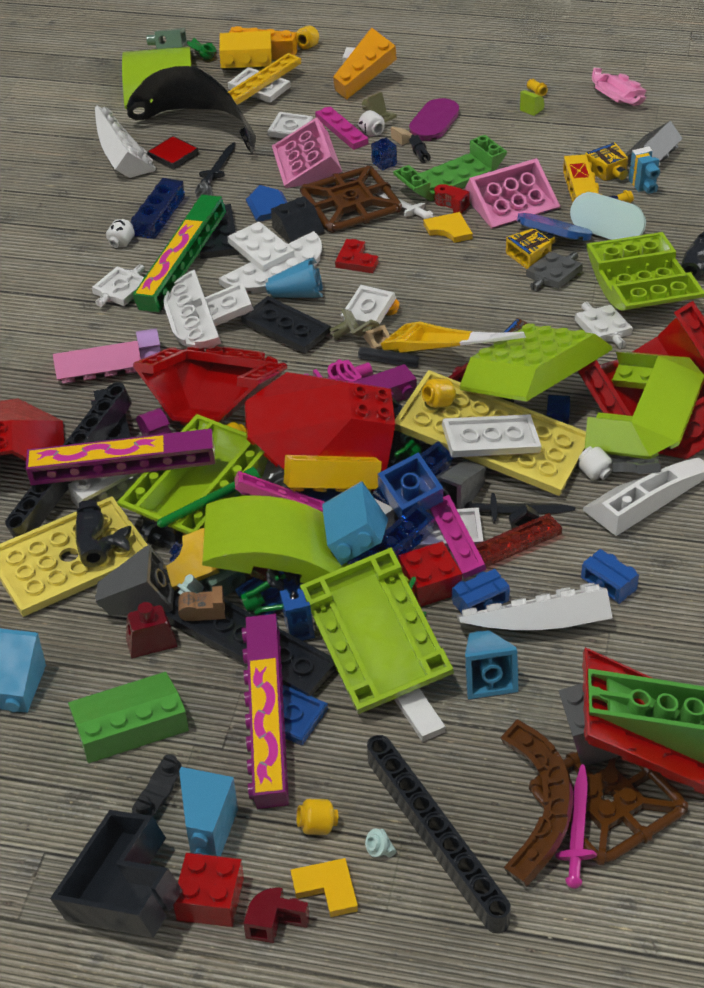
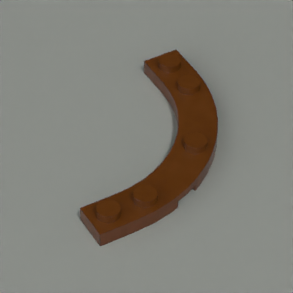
M517 719L500 739L503 744L528 759L538 770L542 778L544 811L527 841L503 868L507 874L527 887L550 861L562 843L571 819L573 788L569 771L555 746L537 730Z

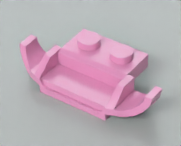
M593 68L592 81L596 84L594 88L617 103H628L633 106L641 105L645 101L646 97L644 95L646 90L640 87V83L629 80V76L625 74H601V68Z

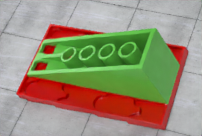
M585 647L582 662L585 740L594 747L620 755L623 760L659 772L665 778L693 787L694 791L704 794V686L654 679Z

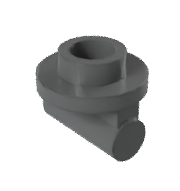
M205 181L201 184L199 183L195 189L196 198L199 199L201 195L213 196L212 187Z

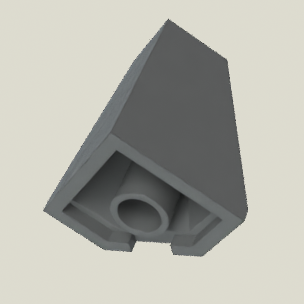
M463 460L436 475L435 477L443 487V497L450 495L456 509L465 508L466 503L473 501L484 486L486 467Z
M150 545L145 546L97 583V593L95 595L98 606L102 607L109 615H123L137 611L139 604L143 602H149L153 606L161 605L165 612L173 611L174 591L171 583L166 584V578L162 571L166 568L161 557Z

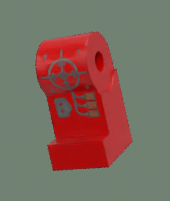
M440 184L434 188L436 205L451 208L453 213L460 212L461 214L470 206V191L446 184Z

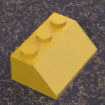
M271 31L220 33V68L265 67L272 64Z

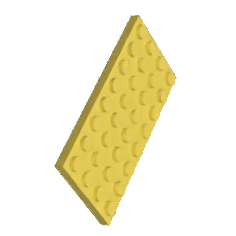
M430 370L427 371L396 417L394 430L450 452L442 428L444 418L531 414L542 446L540 453L470 456L463 458L555 495H561L579 462V456L585 450L586 431L496 396L460 390L461 382ZM446 378L453 383L456 389V396L450 406L434 408L426 404L422 398V388L428 380Z

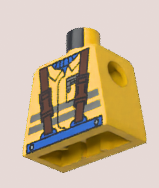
M615 142L585 153L588 162L592 163V172L600 179L608 181L617 177L620 180H624L627 177L628 157Z
M529 229L506 237V254L528 269L551 251V246L555 243V237L551 233L543 235L536 229Z

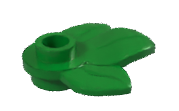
M193 38L191 42L187 41L189 47L199 52L202 58L207 60L214 58V53L217 50L212 43L201 44L196 38Z

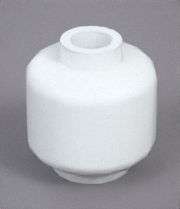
M588 447L578 458L580 460L579 468L591 480L599 478L604 480L612 472L610 468L613 460L600 447Z

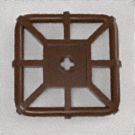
M370 165L341 174L334 173L331 177L303 184L300 188L302 197L305 196L314 205L322 225L328 232L342 230L361 223L368 224L371 220L398 213L402 209V204L391 190V185L385 182L380 174ZM359 176L357 180L344 182V180ZM372 176L377 184L366 187L365 181L368 177ZM330 184H335V185H337V186L330 187V188L324 187V186H327V185H330ZM382 192L385 193L389 199L373 196V194ZM310 194L325 196L329 199L315 202ZM372 205L384 207V209L367 213L364 208ZM334 206L337 210L329 221L322 210ZM356 210L360 215L339 222L343 214Z
M572 751L566 755L563 761L567 769L572 768L578 774L581 762L578 753ZM616 758L609 759L608 766L594 775L586 768L588 781L586 818L589 817L601 830L599 850L585 836L583 849L595 851L597 856L592 858V860L596 861L597 865L604 866V863L618 859L641 843L647 844L652 840V836L670 826L688 812V802L659 772L637 765L642 771L626 779L615 768ZM538 774L529 782V790L544 808L542 778ZM651 779L672 801L643 797L636 787ZM603 795L613 796V801L609 799L603 800ZM642 809L667 813L648 826H642L633 817L634 814ZM571 814V819H570V822H569L568 829H567V831H566V833H567L570 837H571L572 814ZM623 822L634 835L606 851L608 831Z

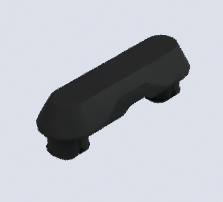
M169 754L163 757V760H161L151 776L147 787L141 792L134 803L132 813L154 816L159 807L165 803L173 790L182 767L174 755Z

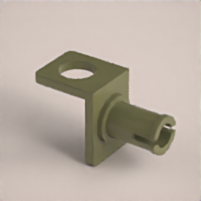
M382 92L369 96L362 101V106H366L362 107L364 110L376 112L382 116L384 122L397 117V114L386 111Z
M342 309L345 320L330 328L331 333L334 332L332 336L336 340L350 331L352 334L361 337L366 331L374 329L380 324L371 319L359 326L352 311Z

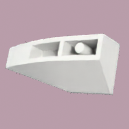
M96 105L95 117L99 140L105 155L114 169L129 178L154 172L156 167L152 163L153 159L147 155L148 152L130 136L112 115L113 112L111 110Z
M699 457L682 461L661 469V472H654L619 485L583 507V511L612 534L618 536L704 480V461Z
M594 583L580 585V590L568 587L557 589L554 595L548 593L537 595L535 599L526 600V598L512 600L511 604L502 606L501 603L490 604L486 606L487 609L477 611V608L462 610V615H457V621L461 623L508 630L557 629L613 618L607 588L599 587V584Z

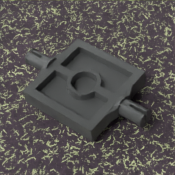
M550 251L526 270V277L535 280L530 284L531 289L536 291L543 285L552 286L557 289L562 287L583 270V263L575 261L578 258V254L572 251L568 256L564 257Z

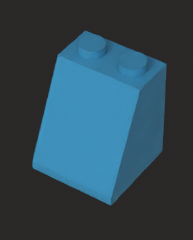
M362 481L322 504L327 546L341 565L382 542L388 518Z
M0 628V709L26 713L29 711L46 667L39 635L36 632Z
M181 767L179 773L190 852L221 857L238 811L234 777Z

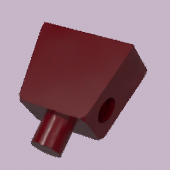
M143 602L139 604L137 611L127 614L126 642L131 659L178 647L172 626L161 605L153 606L149 602Z

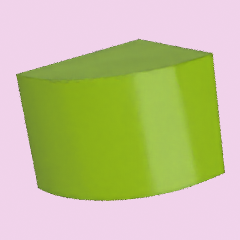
M527 90L520 92V111L535 116L544 109L545 103L542 96Z

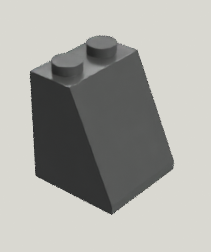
M583 683L558 690L581 765L588 766L619 757L620 755L594 747L585 740Z

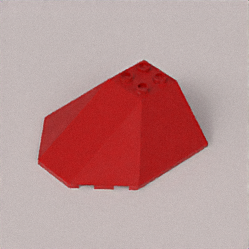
M691 301L674 312L676 318L657 337L632 351L636 353L689 357L704 374V316L694 301ZM618 359L604 364H599L595 360L578 371L603 413L634 415L644 389L613 386L612 379L619 365ZM704 383L680 444L672 449L668 447L658 452V454L687 460L704 450Z
M215 346L214 348H207L206 351H204V348L187 347L184 350L177 349L176 347L167 348L134 362L133 367L171 420L180 421L181 425H187L196 414L221 423L240 409L247 399L265 388L287 369V364L278 363V360L271 356L265 358V353L260 351Z
M286 372L245 401L247 440L253 446L255 444L264 451V456L276 467L280 466L284 469L285 455L375 457L382 462L381 472L387 469L395 429L392 393L389 388ZM380 489L371 490V492L382 493Z
M19 398L0 401V455L13 454L26 461L27 449L62 446L65 443L64 423L62 420Z

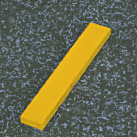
M287 53L229 90L228 93L238 105L300 65L301 58Z

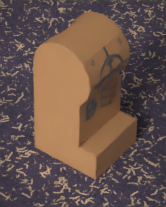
M222 586L212 587L210 592L182 593L178 600L179 617L185 621L225 619V600Z

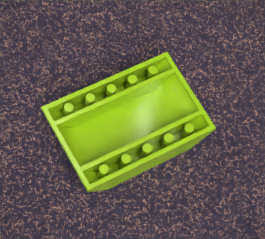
M532 323L522 326V329L516 332H524L526 338L494 342L492 346L480 349L479 353L470 357L460 384V390L527 402L612 351V346L596 334L586 333L584 330L571 331L568 328L556 329L551 328V326L540 327Z
M196 414L181 432L212 428L216 464L144 472L117 501V504L154 521H158L160 518L234 482L238 471L244 473L245 470L254 467L259 473L260 478H262L268 459L264 456V451L256 444L253 446L247 440L245 432ZM237 490L221 499L246 495L241 494ZM206 506L168 526L185 534L204 528Z

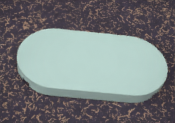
M583 193L573 201L570 216L574 225L587 228L593 232L592 234L611 240L642 235L646 227V218L637 205L598 193Z

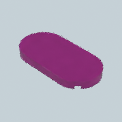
M446 98L428 101L410 122L409 132L414 134V136L418 135L421 141H431V138L435 137L436 139L441 138L459 116V105L455 101Z

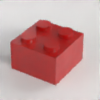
M443 541L398 555V561L402 567L403 574L409 580L412 577H416L411 590L420 607L452 597V588L462 581V572Z
M186 853L178 880L182 892L173 905L176 920L233 927L244 881L242 859Z

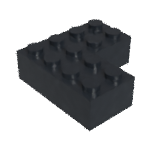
M116 810L108 811L50 898L65 920L154 938L167 917L164 912L171 910L182 889L168 868L149 865L166 839L153 816Z

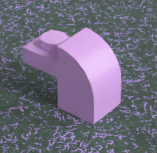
M157 328L136 331L141 359L161 351Z

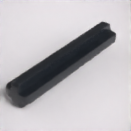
M360 347L358 351V358L394 365L405 364L407 367L417 368L420 363L418 355L368 347Z

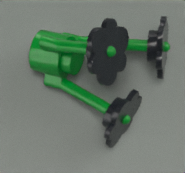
M267 569V581L241 594L246 610L248 612L254 611L256 615L263 612L283 610L282 604L262 607V604L266 603L262 592L270 587L277 588L279 591L284 590V579L288 582L292 581L298 586L299 584L294 573L282 571L283 574L279 575L277 570ZM292 591L291 599H297L295 591Z

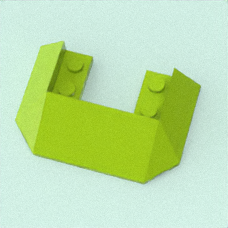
M616 352L619 365L612 379L613 386L644 389L633 416L598 412L596 418L587 417L585 449L588 447H600L606 454L652 459L658 456V452L668 447L672 449L680 444L703 386L704 374L689 357Z

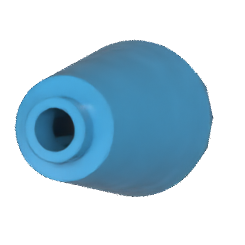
M309 258L269 277L268 282H266L267 293L275 298L323 297V294L319 293V291L323 290L319 268L315 269L313 265L317 263L315 258Z

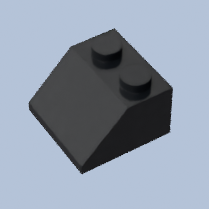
M305 196L271 208L272 228L288 244L313 231L318 236L325 234L314 205Z

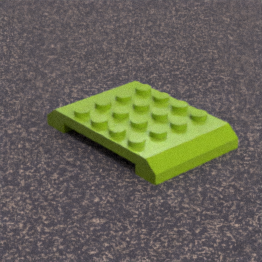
M392 547L300 585L306 602L310 603L311 614L358 714L454 674L453 667L444 649L440 647L422 612Z

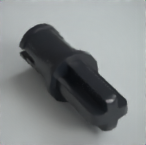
M412 134L409 142L413 147V153L418 156L421 163H426L424 157H426L427 161L431 158L426 149V144L421 141L418 135L414 136Z

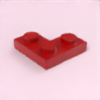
M346 239L335 260V268L373 274L379 259L377 255L363 253L365 241Z

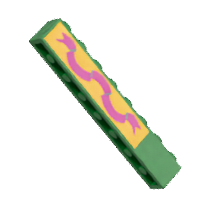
M201 195L138 288L134 291L133 298L138 310L161 311L167 291L170 293L175 286L174 282L185 275L225 215L226 209L222 196Z

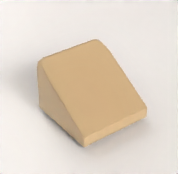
M391 127L392 139L401 145L409 143L412 133L406 129Z
M385 325L366 331L363 337L372 348L380 349L382 348L380 343L390 335Z

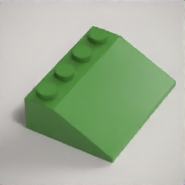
M167 672L68 702L88 764L189 731L185 708Z

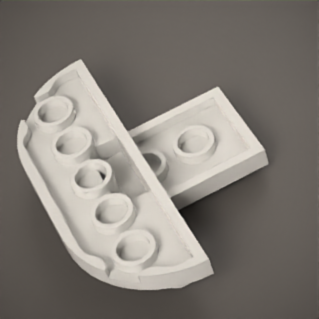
M261 222L254 223L228 236V243L246 257L250 263L220 277L219 284L224 288H228L243 282L246 291H251L252 294L266 292V282H268L269 277L309 258H315L317 262L313 264L315 267L320 261L322 253L321 240L313 231L286 244Z
M195 270L186 273L174 282L175 286L170 293L167 291L164 298V307L171 329L178 342L187 347L208 349L215 347L221 343L215 326L254 310L243 282L205 297Z

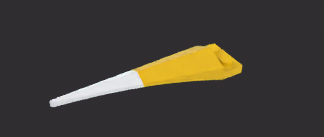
M419 321L404 324L380 344L383 350H399L401 353L526 338L524 332H473L445 328Z

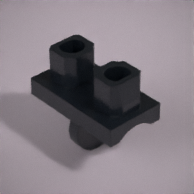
M142 516L143 524L140 534L144 535L146 543L151 545L157 542L171 550L177 547V539L182 537L183 532L169 526L160 528L157 525V521Z

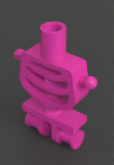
M338 359L335 363H331L327 369L328 378L350 382L373 374L369 362L354 367L349 360L342 361ZM317 369L313 370V376L322 377Z

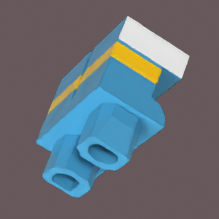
M649 146L632 150L629 172L631 184L638 192L645 190L647 194L657 192L658 185L656 182L657 177L660 175V169L658 168L659 159L652 157L653 150Z

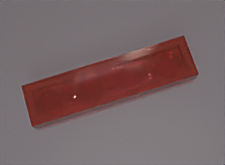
M548 513L475 546L485 566L488 567L561 535L562 527Z

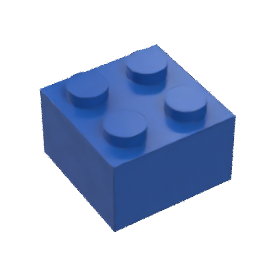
M419 452L378 473V488L402 523L443 502V487Z

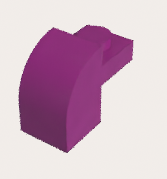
M160 408L140 414L135 418L142 436L171 433L168 426L170 423Z

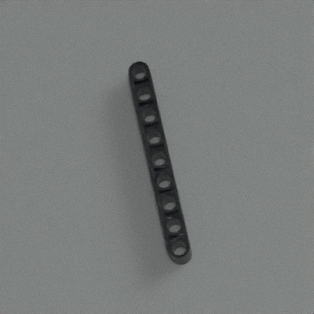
M112 383L106 388L63 445L106 440L132 404V400L123 383ZM74 481L32 485L5 520V525L12 537L15 538L40 527L69 489L68 484Z
M383 735L372 736L367 742L368 764L486 929L497 934L505 932L510 926L511 904L392 742ZM494 913H500V914H502V915H501V916H495V915H493V914H494Z

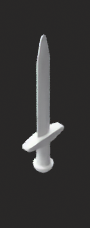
M376 193V195L382 198L389 199L385 193ZM399 199L402 207L407 209L404 211V216L416 214L424 219L433 217V213L430 210H423L425 203L411 205Z

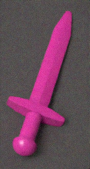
M584 764L580 766L574 787L570 850L555 854V857L559 860L570 861L569 875L565 882L572 889H577L582 884V879H580L581 861L597 856L595 851L583 849L588 791L586 767Z

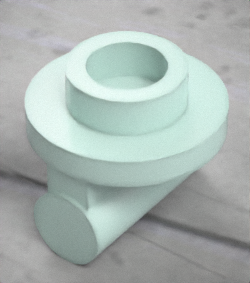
M191 574L185 577L182 584L179 583L177 585L180 589L178 591L179 595L185 592L200 593L204 588Z
M372 829L368 833L365 845L372 857H381L382 855L392 857L396 854L397 851L384 829Z

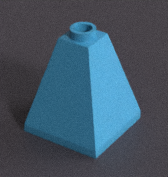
M489 630L469 633L465 651L467 698L474 699L519 692L516 646Z

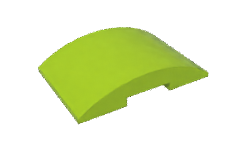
M191 47L123 52L122 83L124 108L127 109V103L132 93L151 74L175 66H192Z
M663 232L587 243L586 247L596 279L607 300L618 310L704 297V290L691 272L686 273L676 259V250Z
M258 495L230 497L206 504L203 566L249 574L252 573L253 566L300 574V583H307L348 566L347 562L341 565L327 546L323 512L311 506L289 499Z

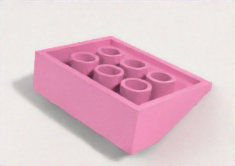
M317 117L272 145L285 188L302 186L303 184L331 177L334 173L339 174L342 172L329 133Z
M537 158L471 177L464 189L470 191L471 205L491 229L516 222L518 213L539 215L560 208V204Z

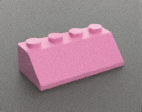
M138 341L53 354L56 377L58 381H62V384L73 383L75 378L83 377L84 381L96 379V375L104 374L105 377L116 376L118 371L124 370L126 374L135 373L137 371L134 369L133 363L141 360Z

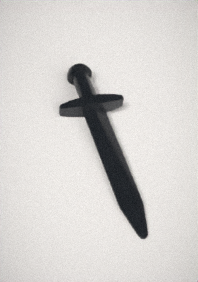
M235 142L231 143L224 150L211 170L199 172V176L203 178L200 184L205 181L211 186L213 179L225 177L224 171L219 170L234 150Z
M491 493L490 503H472V501H469L465 505V508H479V513H490L493 524H496L497 513H513L525 504L537 510L538 513H563L576 509L574 506L557 503H497L495 493Z

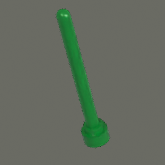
M254 467L244 471L246 474L260 478L259 473ZM235 481L160 518L157 521V525L160 528H164L205 507L206 504L237 491L235 489Z

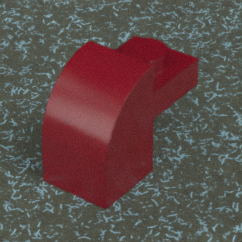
M280 887L261 891L251 900L243 922L245 938L274 943L279 923L307 928L310 919L308 902H303L297 898L284 899L283 888Z

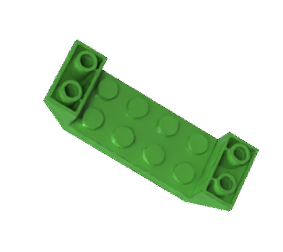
M481 135L470 140L469 154L421 173L407 165L393 171V174L414 192L429 201L435 200L434 188L437 185L446 184L462 189L466 187L469 178L495 171L507 155V151L488 136Z

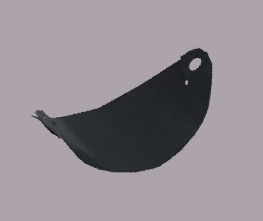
M175 66L159 70L144 79L128 100L127 115L133 120H146L158 113L178 109H208L227 112L244 123V128L239 133L247 149L251 153L254 152L256 135L231 95L216 79L197 67ZM138 107L145 109L141 114H136L133 110Z

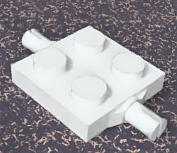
M139 264L133 270H126L117 266L92 287L93 294L100 296L95 301L97 306L102 307L108 301L122 306L128 304L133 299L134 291L144 278L140 274L145 271V267Z
M584 302L581 306L584 311L575 314V321L586 333H594L604 341L614 342L620 349L625 347L626 342L622 337L631 335L633 327L612 305L595 309L589 302Z

